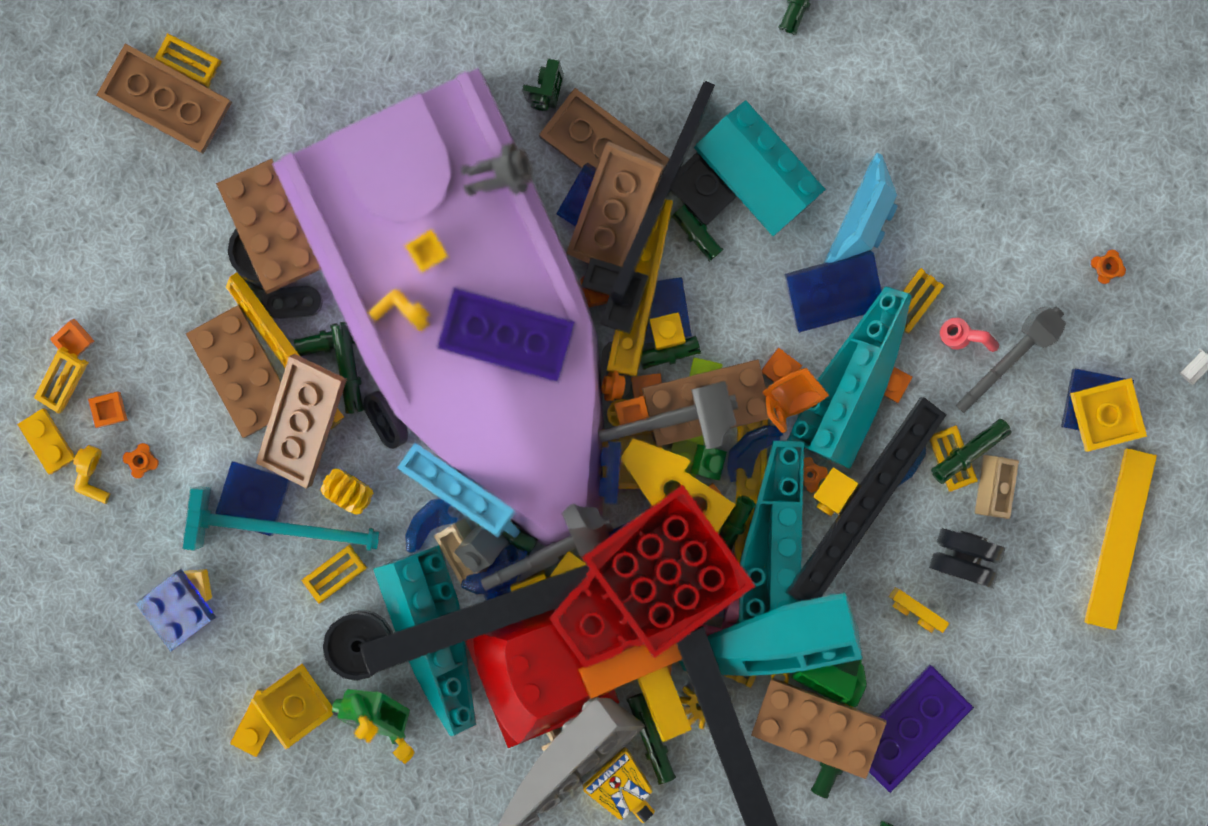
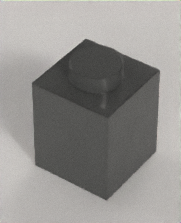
M479 525L472 529L454 553L475 574L490 566L509 541L502 534L498 538Z

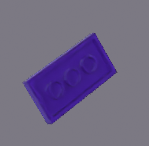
M454 287L436 349L559 383L575 322Z
M929 664L878 716L886 720V725L869 773L889 793L974 708L932 665Z

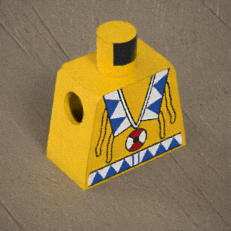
M626 746L583 784L584 792L619 820L624 819L632 812L641 823H644L655 813V810L645 800L652 793V787Z

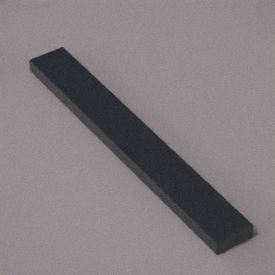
M705 81L700 88L613 286L611 300L621 304L711 100L715 84Z
M925 397L919 398L785 592L797 602L821 598L947 414Z
M586 564L360 644L369 675L556 609L584 580L590 568Z
M701 625L676 644L744 825L778 826L705 629Z

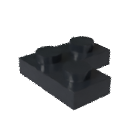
M591 257L581 286L609 296L600 324L630 334L649 276L635 271L624 299L619 304L611 300V292L622 267Z

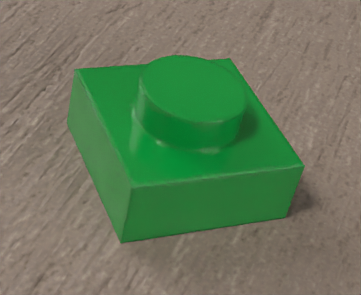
M697 444L690 473L720 481L727 452L715 448L706 449L704 445Z

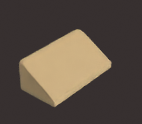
M983 455L975 514L1010 519L1019 460Z
M465 518L434 535L462 587L469 585L494 570L490 565L474 574L454 553L472 531Z

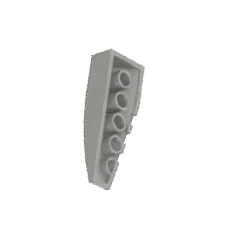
M595 697L587 701L582 707L583 711L576 718L570 719L562 726L563 731L534 763L519 785L498 826H533L540 820L537 815L538 813L542 814L553 809L561 802L558 796L567 793L571 789L576 790L584 783L581 777L592 769L598 772L645 727L644 724L611 698Z

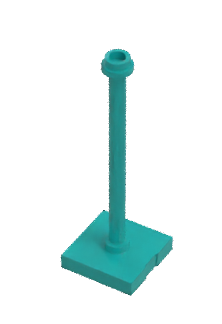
M201 486L190 488L182 547L184 550L195 551L202 548L206 528L209 529L210 526L367 545V551L378 548L380 532L374 531L373 528H369L368 533L212 514V511L208 510L211 488Z

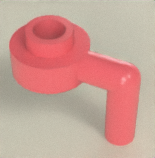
M961 318L947 320L940 329L941 340L954 350L966 347L970 341L983 343L991 352H995L999 348V343L989 332L972 330L967 322ZM954 328H958L957 334L950 336V332Z

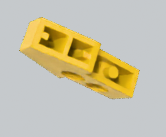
M635 438L631 439L620 456V460L651 506L666 496L664 493L665 483L669 480H676L680 486L684 485L692 498L702 497L705 500L706 507L703 513L718 533L736 505L686 473L685 470L691 462L686 457Z

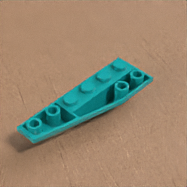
M885 286L817 379L829 396L810 409L799 413L787 441L804 442V449L851 469L876 416L894 368L910 306L911 295L909 293Z
M773 441L740 560V565L755 587L739 597V622L746 621L784 605L797 603L796 600L785 592L801 571L804 442Z
M439 545L373 569L395 632L460 609L459 600ZM465 641L408 661L433 710L450 736H455L476 725Z
M846 593L831 594L826 597L784 605L707 636L721 675H774L805 671L863 659L859 629ZM680 660L679 663L683 671H686L683 660Z

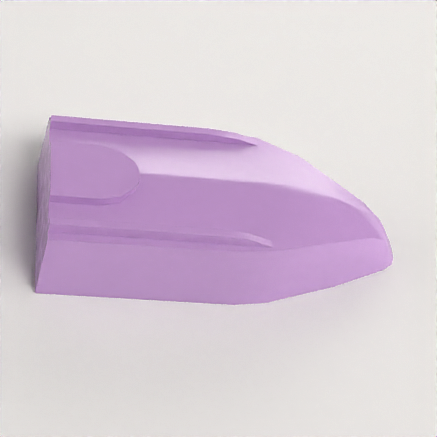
M477 68L468 73L467 71L463 72L447 83L425 93H418L328 135V138L296 153L291 152L281 157V160L273 163V167L364 362L395 415L447 465L515 510L516 513L511 520L527 534L537 538L540 544L547 546L554 541L558 542L571 536L562 513L573 503L580 507H596L601 517L603 514L602 443L600 442L598 431L604 429L598 335L582 286L533 181L531 180L528 183L525 193L517 195L513 194L508 187L489 192L479 191L473 196H469L464 189V185L495 178L493 170L474 176L461 174L462 166H473L479 161L499 157L503 145L515 144L488 83ZM432 229L449 258L422 274L405 245ZM453 288H459L574 321L575 326L559 383L436 349ZM398 289L413 305L418 301L428 311L430 316L426 320L430 325L420 332L396 305L378 321L368 312L389 292Z

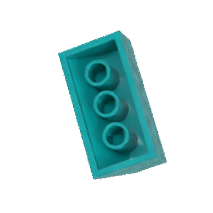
M747 100L727 114L693 147L773 237L826 190Z

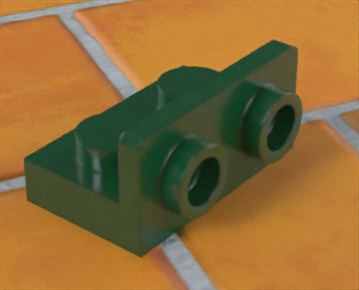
M548 58L546 67L541 66L538 75L540 88L523 84L522 92L526 101L531 103V108L539 111H548L549 107L556 109L564 77L560 61Z

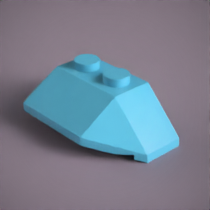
M876 153L873 156L823 265L829 267L868 253L873 247L878 248L885 235V232L881 230L885 220L891 221L898 207L894 203L897 193L883 155Z

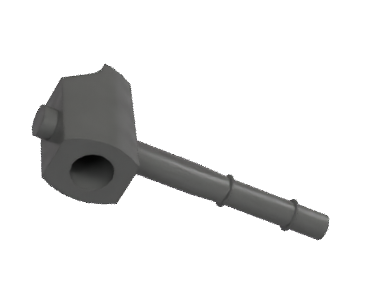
M1057 306L1053 309L1041 307L1032 312L1024 321L1021 329L1025 336L992 369L990 368V371L967 392L956 406L965 413L1034 344L1041 348L1055 344L1065 329L1066 322L1061 318L1064 313Z
M725 381L691 389L695 405L598 431L600 442L614 439L619 440V438L649 430L651 432L654 429L667 428L699 420L706 449L722 446L725 433L732 426L736 425L733 410L738 409L735 394L729 395Z
M573 503L562 513L571 536L481 579L485 591L530 569L533 570L534 567L553 560L575 548L582 561H584L583 555L610 537L609 532L613 531L609 519L603 520L596 507H580Z

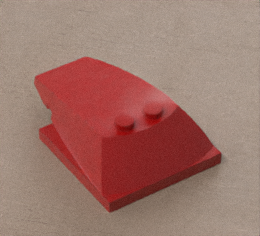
M681 485L582 556L590 571L549 619L585 669L613 658L633 646L640 647L645 645L655 659L755 587V585L684 485Z
M557 608L465 641L508 748L562 727L570 719L576 718L583 711V705L591 699L578 670L584 666L549 619ZM615 689L596 696V698H611L617 704L620 703Z

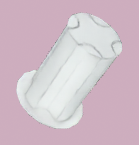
M1200 349V353L1180 372V375L1192 385L1208 371V354Z

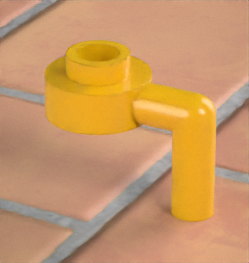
M398 289L389 292L368 312L378 321L396 305L420 332L430 325L426 320L430 316L428 311L418 301L413 305Z
M91 445L86 446L85 449L80 448L73 462L78 473L74 489L82 495L106 504L111 493L88 484L90 476L94 473L100 460L102 450Z

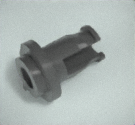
M514 143L503 145L499 157L479 161L473 166L464 165L461 167V174H468L469 176L494 170L495 178L464 185V189L469 196L476 195L479 191L489 192L508 187L515 195L525 193L528 183L532 180L528 156L524 150L519 149Z

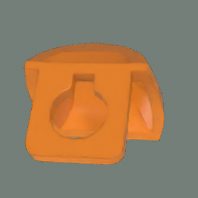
M808 368L791 372L763 391L766 397L767 415L782 433L787 431V417L808 410L829 396Z

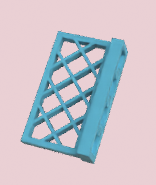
M413 444L397 467L400 471L499 538L503 530L514 538L520 533V530L510 522L516 513L515 510L418 444Z

